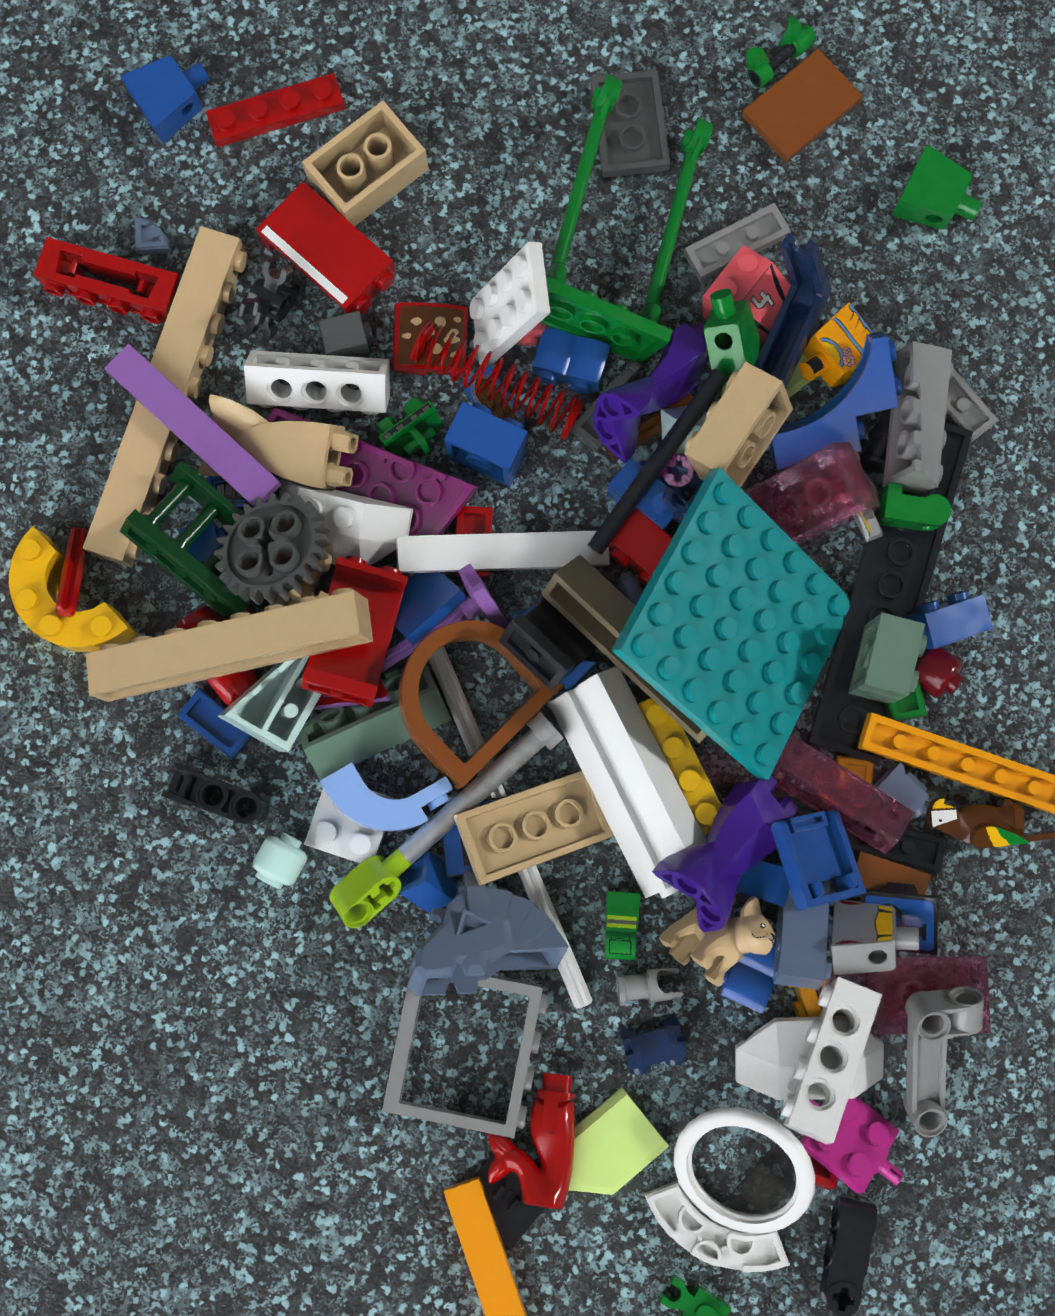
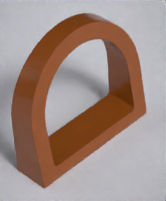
M465 620L454 622L432 632L414 649L408 658L399 684L400 713L409 736L441 774L447 777L449 783L456 790L464 787L563 687L560 683L551 691L498 641L506 629L484 621ZM458 641H476L484 643L501 653L531 687L533 692L462 762L426 722L419 703V681L425 664L438 649Z

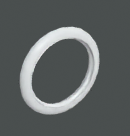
M739 1107L718 1108L704 1112L690 1121L678 1136L674 1147V1167L679 1184L687 1198L696 1208L713 1221L742 1232L769 1233L794 1223L809 1208L815 1194V1174L811 1159L798 1138L774 1118L755 1110ZM725 1126L748 1128L766 1135L788 1154L794 1165L796 1188L792 1198L784 1207L766 1214L739 1212L722 1205L700 1186L694 1175L692 1153L699 1139L710 1130Z

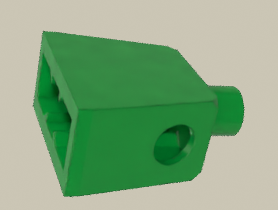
M926 145L892 215L937 229H946L955 213L973 221L983 202L965 194L972 179L971 173L933 147Z
M721 289L715 291L710 296L713 307L704 325V335L712 371L713 369L721 371L729 380L730 376L735 371H739L745 362L753 366L755 365L762 343L749 302L746 300L734 301L730 289Z

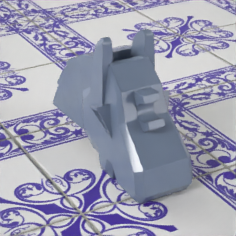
M466 869L463 875L464 886H459L457 896L448 903L447 908H432L429 921L436 922L439 927L432 928L427 926L424 934L426 940L417 948L410 966L408 988L416 996L444 995L448 984L454 983L457 994H473L477 992L478 981L487 980L501 970L557 969L569 946L555 928V924L546 914L534 906L535 903L526 898L512 895L513 892L486 887L485 884L478 886L474 872Z

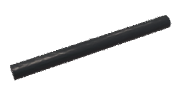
M713 369L587 545L600 555L604 553L728 381V377L721 371Z

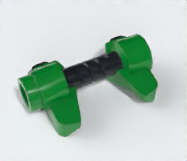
M789 15L788 26L779 41L780 49L768 58L761 47L748 49L746 53L747 76L751 83L761 89L774 78L773 71L781 66V64L790 57L795 59L809 49L812 43L816 41L813 29L807 24L801 26V22L798 19Z

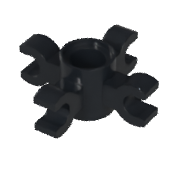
M271 257L263 264L262 272L265 280L259 278L254 282L247 298L241 301L238 313L241 317L246 314L256 316L248 323L247 332L252 335L261 326L265 331L263 341L266 343L276 336L277 326L274 320L281 322L286 317L292 302L297 300L300 289L298 284L293 287L284 285V282L292 277L293 267L287 265L279 274L275 269L277 259L275 257Z

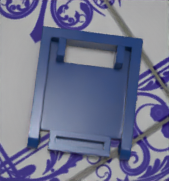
M836 809L793 817L772 824V834L798 912L867 893L840 813ZM834 879L838 892L822 896L825 893L822 882Z

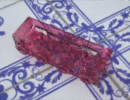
M792 734L771 774L777 781V786L816 811L825 812L836 809L840 813L844 828L885 855L899 841L915 814L908 807ZM788 775L795 780V783L793 784L783 777ZM802 784L805 786V788L801 790L797 786H800ZM860 821L859 826L854 824V822ZM865 826H868L872 830L876 831L875 836L863 828Z

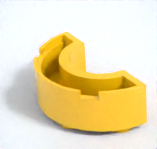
M32 526L19 542L13 554L9 570L11 599L18 615L26 626L41 638L62 648L79 653L98 651L100 646L115 643L124 645L139 635L115 608L105 602L90 610L76 611L75 615L70 618L56 614L55 605L59 590L58 582L63 569L65 554L46 534Z

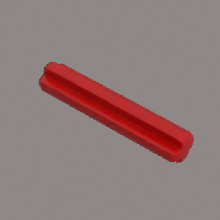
M73 527L69 533L55 605V612L59 616L70 618L76 613L87 553L83 549L88 534L86 528Z

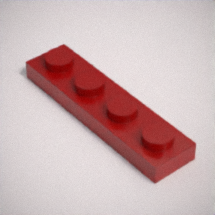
M331 73L207 110L206 115L218 148L345 110V106L335 74Z

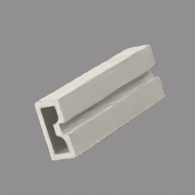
M614 667L595 674L577 685L576 688L550 701L549 705L645 899L657 893L660 894L661 898H665L679 890L656 877L652 872L653 869L669 855L707 841L620 668Z

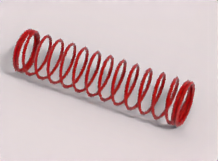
M428 320L411 351V361L413 360L415 363H418L428 353L426 367L429 370L441 358L438 370L440 376L444 375L454 363L451 373L452 382L457 381L467 368L463 381L464 389L468 388L480 373L475 389L476 395L481 394L493 378L488 392V401H492L506 383L500 400L501 408L507 405L519 387L512 408L513 414H516L521 409L532 392L524 415L525 421L530 419L545 397L537 419V427L544 423L558 402L549 426V433H552L557 428L571 407L560 435V439L566 440L585 400L580 398L577 401V396H574L554 424L565 395V389L560 391L542 418L553 388V383H550L529 413L541 378L537 377L516 408L529 373L526 370L504 402L516 369V364L511 366L505 378L491 396L504 362L503 357L500 358L487 381L479 390L481 380L492 354L491 351L487 353L478 370L466 385L471 367L479 350V344L475 346L467 362L454 378L467 338L462 341L454 357L442 372L444 360L455 332L451 333L443 349L429 366L435 344L443 327L442 325L439 326L426 348L435 327L434 321Z

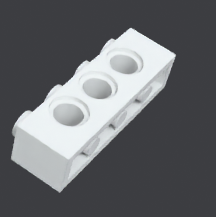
M251 350L244 364L247 404H258V406L263 408L288 406L296 410L319 408L327 409L330 412H343L345 410L361 411L367 415L386 413L390 399V359ZM277 379H283L290 385H283ZM313 381L320 382V383H322L325 387H324V388H319V387L315 386L312 382H313ZM346 384H354L359 387V390L350 389Z
M840 977L834 979L830 985L824 984L818 999V1005L823 1007L819 1020L813 1019L811 1021L805 1041L810 1042L806 1057L802 1055L799 1057L793 1073V1078L798 1079L794 1094L787 1093L781 1108L780 1115L785 1116L783 1123L785 1127L824 1144L834 1143L882 994ZM835 1012L842 1013L848 1018L849 1029L847 1032H840L834 1027L832 1017ZM823 1048H828L835 1052L837 1065L834 1069H828L821 1063L820 1053ZM812 1084L820 1086L825 1093V1102L821 1107L813 1105L808 1099V1089Z

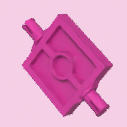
M858 1096L847 1100L834 1143L824 1144L805 1135L800 1140L811 1157L857 1194L864 1193L871 1179L878 1172L893 1183L894 1186L898 1185L902 1180L901 1178L904 1177V1172L887 1160L889 1149L900 1130ZM809 1100L813 1105L818 1107H821L825 1102L823 1101L818 1105L815 1101Z

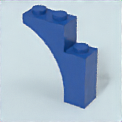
M882 332L867 334L860 360L848 382L839 393L812 414L781 426L769 444L772 462L777 470L861 451L860 440L865 439V431L861 418L856 419V416L899 407L897 396L902 395V386L899 375H894L892 361L897 359L893 339L888 340V336Z

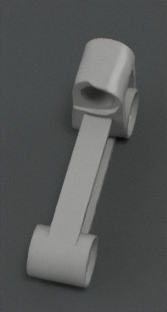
M959 986L953 989L919 991L911 995L906 1001L905 1010L908 1015L906 1095L903 1099V1105L915 1130L923 1137L938 1136L945 1130L948 1123L945 1114L947 1039L977 1034L983 1028L984 996L975 988Z

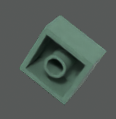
M882 612L864 626L848 694L882 703H895L909 696V692L913 693L919 679V671L915 670L917 658L923 656L927 645V636L923 635L925 624Z

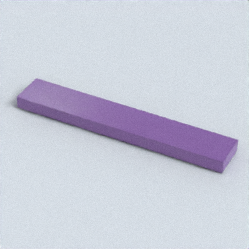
M129 343L104 368L107 373L253 507H256L257 497H260L265 502L269 498L270 493H274L282 485L279 480Z

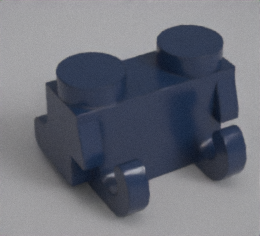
M675 1013L668 1015V1019L662 1020L663 1027L636 1034L634 1028L626 1029V1026L618 1028L631 1074H644L651 1069L652 1064L664 1061L668 1065H679L686 1061L685 1043Z

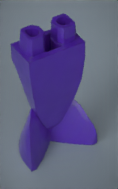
M686 323L682 324L673 331L670 342L666 345L659 362L647 378L613 387L599 396L593 415L594 429L601 442L624 464L633 457L637 448L641 415L672 405L698 385L702 370L708 362V350L704 335L705 324L700 323L693 329Z
M772 775L769 780H760L753 776L748 782L735 784L714 818L707 842L690 846L669 855L660 861L652 871L662 881L696 900L698 924L703 932L717 931L724 927L733 908L741 875L777 849L771 830L772 824L777 821L793 818L799 809L786 796L774 798L771 793L777 786V781Z

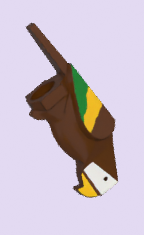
M938 797L933 799L927 808V825L979 849L1027 844L1032 841L1055 838V831L1023 833V829H1025L1024 808L1018 802H1012L1009 798L1002 800L997 807L977 804L956 810L953 806L944 803V797Z

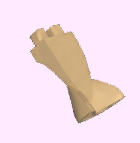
M209 395L213 421L269 472L303 485L321 489L351 486L352 468L339 466L341 452L355 453L359 437L354 433L346 431L344 426L307 421L269 422L252 409L235 400L223 396ZM204 461L201 463L199 472L202 475L219 476Z

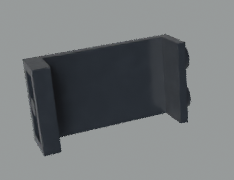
M546 599L526 616L522 613L517 615L498 640L551 691L598 649Z

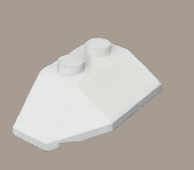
M281 478L282 485L280 486L279 500L284 492H287L292 499L300 495L305 502L310 501L325 518L324 523L330 529L326 537L330 540L331 545L323 548V550L332 556L331 564L336 565L338 557L355 556L367 562L366 565L372 566L397 549V536H409L413 508L335 489L311 487Z
M846 1016L832 1017L833 1025L838 1031H848L849 1020ZM819 1017L774 1018L756 1030L745 1041L742 1040L736 1044V1082L779 1101H784L788 1092L794 1094L798 1079L793 1078V1073L801 1055L806 1057L810 1042L805 1041L811 1021L813 1019L818 1021ZM871 1032L869 1033L848 1099L856 1098L883 1078L884 1044L882 1040ZM823 1048L820 1053L821 1063L828 1069H834L837 1065L835 1052L831 1049ZM812 1084L809 1087L807 1093L809 1100L825 1099V1093L820 1086Z

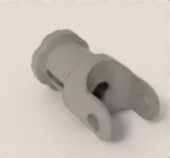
M679 968L647 969L643 974L623 976L622 972L616 973L619 1006H625L626 1002L649 999L650 1003L682 997V992L664 993L660 990L657 982L658 977L676 974L679 972Z

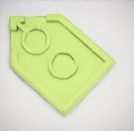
M623 1087L619 1088L575 1126L574 1159L569 1186L570 1191L613 1195L669 1147V1144Z

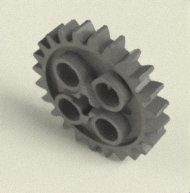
M284 492L279 500L274 493H270L268 502L264 503L260 497H257L256 507L251 508L245 503L243 505L245 514L242 516L236 513L232 514L236 523L223 526L228 535L217 538V541L223 548L214 551V554L220 560L215 564V567L222 573L219 578L235 596L239 595L245 602L252 599L257 605H261L264 598L271 605H274L277 595H280L285 601H289V591L292 589L301 594L302 588L300 584L303 581L309 584L314 583L310 576L312 571H323L318 564V560L329 558L323 548L331 545L330 540L326 537L330 529L324 523L325 518L310 501L305 502L300 495L292 499L287 492Z

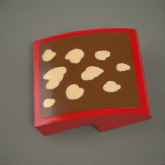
M425 302L396 303L394 305L391 371L425 376L428 372L438 373L441 358L429 370L426 367L428 353L418 363L410 360L411 351L422 328L428 320L435 322V327L426 348L439 326L442 325L443 328L435 344L429 366L437 358L451 333L455 332L444 360L443 372L454 357L462 341L467 338L468 307ZM467 342L454 376L458 375L466 363ZM454 363L444 375H451Z

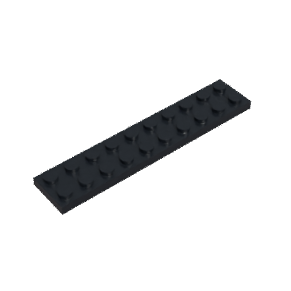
M945 423L944 430L947 433V439L941 454L943 476L938 487L924 494L902 491V494L924 498L938 494L944 496L952 508L973 431ZM880 490V494H879V501H878V504L876 505L875 511H874V514H875V516H876V518H877V521H878V513H879L881 490ZM948 520L933 531L880 525L883 536L865 542L849 596L850 608L836 640L806 744L864 760L874 765L879 763L880 755L859 749L857 746L867 713H875L888 718L885 703L848 694L864 626L881 612L901 618L918 612L917 605L923 604L926 599Z

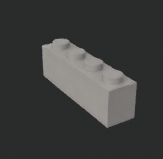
M912 341L897 352L895 375H899L902 395L897 396L899 407L891 408L883 487L889 482L903 484L902 491L924 494L938 487L943 476L941 454L947 439L944 425L945 416L950 407V398L947 396L948 385L954 370L953 363H951L952 349Z

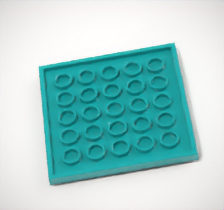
M718 467L709 470L611 651L757 779L769 780L843 627L845 616L850 608V597Z

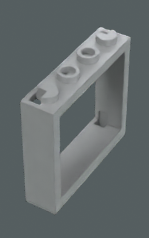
M496 975L491 976L487 980L478 981L477 986L530 997L506 1122L402 1101L422 996H416L408 988V985L382 1112L514 1138L516 1128L523 1129L525 1124L527 1106L521 1105L523 1090L531 1091L535 1069L528 1068L530 1053L538 1054L542 1032L535 1031L537 1016L545 1017L549 995L542 994L543 985Z

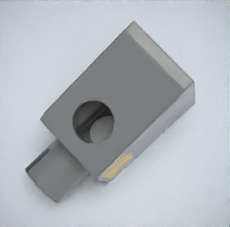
M853 900L835 902L832 934L833 975L892 971L896 968V950H919V927H896V910L894 907L861 903L860 901Z

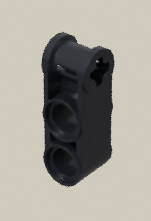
M178 762L173 764L175 771L168 789L163 790L161 796L176 802L195 806L247 825L262 823L269 813L268 802L260 794L208 776L205 772ZM220 787L223 792V798L219 804L213 806L209 799L210 793L214 788ZM248 799H253L257 807L256 812L250 818H246L242 812L243 804Z
M842 1196L835 1198L832 1208L831 1228L825 1245L819 1294L833 1314L837 1316H851L860 1306L864 1278L870 1261L871 1240L876 1228L877 1207L875 1204ZM843 1288L847 1292L846 1295L839 1296L838 1301L833 1298V1293H840Z

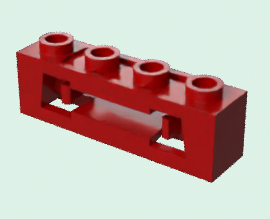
M46 237L33 274L42 284L43 290L51 295L63 297L64 294L75 296L76 300L89 306H95L96 303L107 305L110 310L121 315H128L129 312L139 314L142 319L153 324H161V321H166L181 281L178 273ZM80 266L88 268L91 274L136 286V291L141 296L134 295L130 289L85 277V271Z

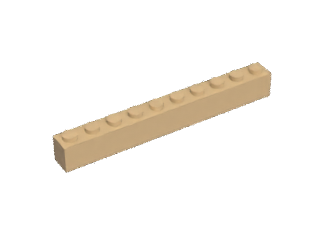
M200 226L150 362L191 401H193V398H197L201 392V376L204 367H208L212 361L214 354L213 342L216 335H220L223 331L226 306L228 303L231 304L235 298V282L238 273L244 271L248 259L247 252L240 238ZM138 400L135 403L83 545V549L93 556L131 568L134 561L141 557L143 551L120 533L125 519L134 509L142 515H148L155 508L158 495H162L167 486L168 476L166 473L169 464L176 460L179 452V438Z

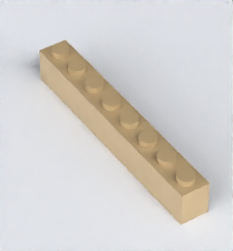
M341 588L334 590L332 595L327 597H303L298 599L297 604L289 606L281 604L269 605L264 608L263 612L255 614L247 612L235 613L230 616L229 620L221 622L207 620L199 622L196 628L187 630L173 628L166 630L164 635L158 637L138 636L132 639V643L102 645L100 650L86 653L89 695L110 702L373 642L368 599L351 588Z

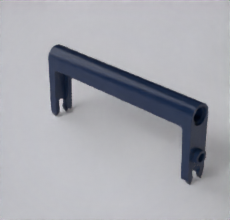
M790 233L785 235L780 245V251L791 286L754 365L782 380L785 389L792 378L832 290L817 244L810 239L807 241V244H800L798 247L795 244V238ZM702 479L690 502L687 501L686 503L680 499L673 489L667 487L662 500L672 512V518L678 523H681L703 483Z

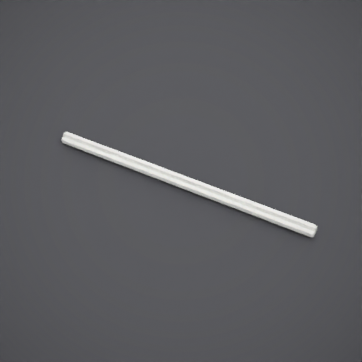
M443 646L433 653L429 661L470 756L484 740ZM492 759L477 773V776L493 763ZM501 784L487 799L506 797L503 785ZM537 866L519 871L518 874L529 900L535 903L534 906L549 917L569 946L558 969L574 1007L580 1009L591 1004L592 997Z

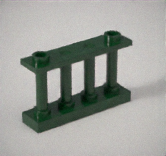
M180 461L170 478L176 486L148 515H142L134 509L125 519L120 533L226 620H229L231 615L244 612L250 603L245 602L239 595L235 596L227 588V585L217 577L216 571L218 569L215 567V564L220 560L214 553L205 562H199L188 553L187 548L215 518L224 525H234L236 521L233 519L232 514L236 513L242 516L245 513L207 483L197 469L188 467L184 462ZM189 495L204 509L177 539H171L160 530L159 524ZM220 545L216 550L223 548V546Z

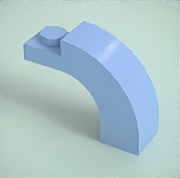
M353 763L320 780L334 805L346 817L364 827L388 832L408 830L426 823L428 818L422 808L428 805L430 811L441 806L449 801L447 793L453 790L445 776L410 797L397 800L386 799L376 795L365 785Z

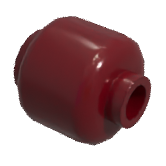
M942 647L925 650L923 656L917 658L915 670L919 671L918 680L920 681L921 689L934 698H939L946 692L953 695L965 678L959 674L962 669L961 660Z

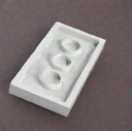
M527 242L471 299L470 316L474 319L475 325L473 345L475 348L479 344V365H481L489 351L492 354L488 365L494 364L550 314L542 243Z

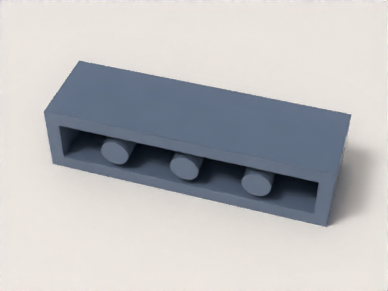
M830 880L822 882L825 891L822 896L836 893L835 885H830ZM791 889L789 890L784 907L778 906L773 984L818 990L825 982V979H830L832 957L826 955L827 943L832 942L833 921L828 920L829 907H833L834 903L798 912Z

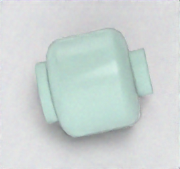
M284 832L280 838L276 836L266 837L253 860V867L258 871L255 877L278 889H281L283 885H293L307 861V855L299 848L302 842Z

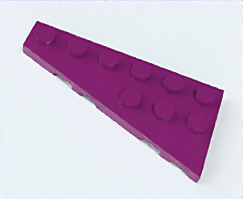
M274 408L266 419L269 422H313L278 408ZM358 439L355 453L341 452L339 466L352 468V484L349 487H336L335 490L413 508L409 536L442 535L479 486ZM397 549L392 552L395 556H397Z

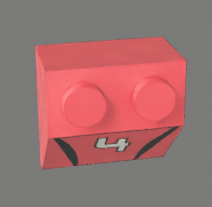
M743 245L702 296L703 318L708 319L712 310L711 294L721 289H730L734 301L746 300L749 302L763 347L791 285L772 261Z

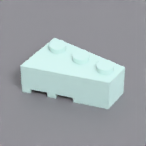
M309 656L277 663L222 711L218 717L278 752H289L321 696L320 693L301 688V681Z

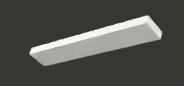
M597 531L396 537L397 567L402 574L458 572V570L468 564H471L475 571L561 569L578 555H582L593 567H608L610 563L608 547L600 555L587 545Z

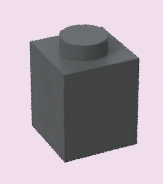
M359 311L318 320L327 355L350 357L371 355L368 343L374 342L370 322H362Z

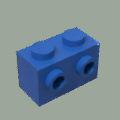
M631 458L609 483L607 495L618 502L646 463L644 461L638 463ZM657 478L635 510H639L666 532L675 521L672 518V512L662 500L667 487L673 489L684 503L686 501L682 499L684 495L677 487L668 483L665 485Z

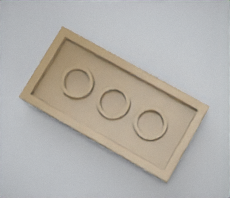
M582 771L454 816L478 886L614 836Z

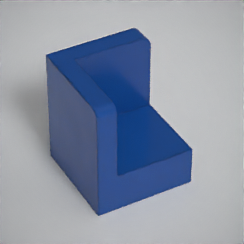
M428 851L402 873V886L399 894L423 910L431 912L432 908L440 909L447 906L456 897L458 877L446 878L444 861Z

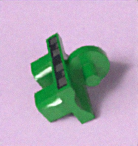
M413 397L403 407L406 414L404 419L396 423L392 417H386L376 425L380 434L378 437L385 450L403 456L405 453L410 455L418 448L426 456L431 452L427 442L437 435L435 432L444 426L436 412L435 406L430 400L424 403L419 398Z

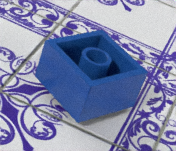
M462 402L444 438L448 459L511 487L528 452V431L524 430L523 424L512 418L506 417L502 420L491 415L492 411L482 404L473 403L469 405Z

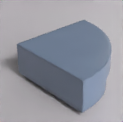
M134 218L135 251L138 255L172 253L171 244L167 236L158 226L147 219Z

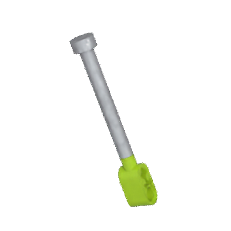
M540 711L526 723L530 730L386 859L380 855L366 858L333 887L329 896L330 901L347 927L359 928L365 925L399 894L402 885L398 877L456 826L454 819L456 814L476 808L545 745L551 750L564 739Z

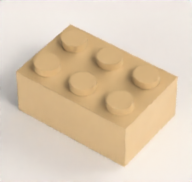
M383 100L302 161L309 183L326 202L354 226L429 170L426 150Z
M747 362L743 364L739 371H735L730 376L725 393L719 402L715 401L710 406L706 414L705 423L699 432L695 431L690 436L686 444L684 454L700 479L704 481L710 469L720 467L741 488L793 410L783 381Z

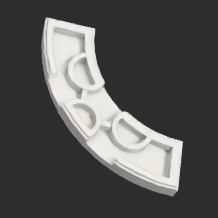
M678 1180L644 1193L652 1213L666 1233L690 1252L691 1255L716 1267L721 1266L742 1270V1272H764L790 1265L777 1230L769 1233H747L716 1223L702 1214L691 1203Z

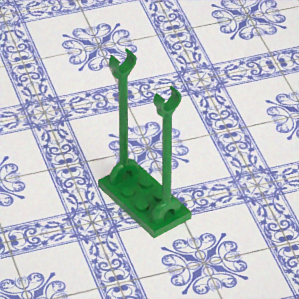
M606 73L603 88L596 86L591 99L590 108L594 110L551 265L546 272L550 314L540 323L577 337H586L604 342L611 346L610 352L641 364L670 342L672 329L660 325L662 310L659 303L697 160L704 152L710 140L713 124L697 117L694 131L686 128L680 145V150L684 152L683 163L646 302L639 315L630 312V309L624 305L611 304L599 299L594 292L571 287L565 284L567 277L565 263L607 115L610 114L616 104L622 87V80Z

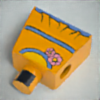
M850 302L821 327L807 343L803 352L807 359L800 363L799 366L800 372L806 380L813 381L821 376L829 387L834 388L848 382L860 360L866 335L873 332Z

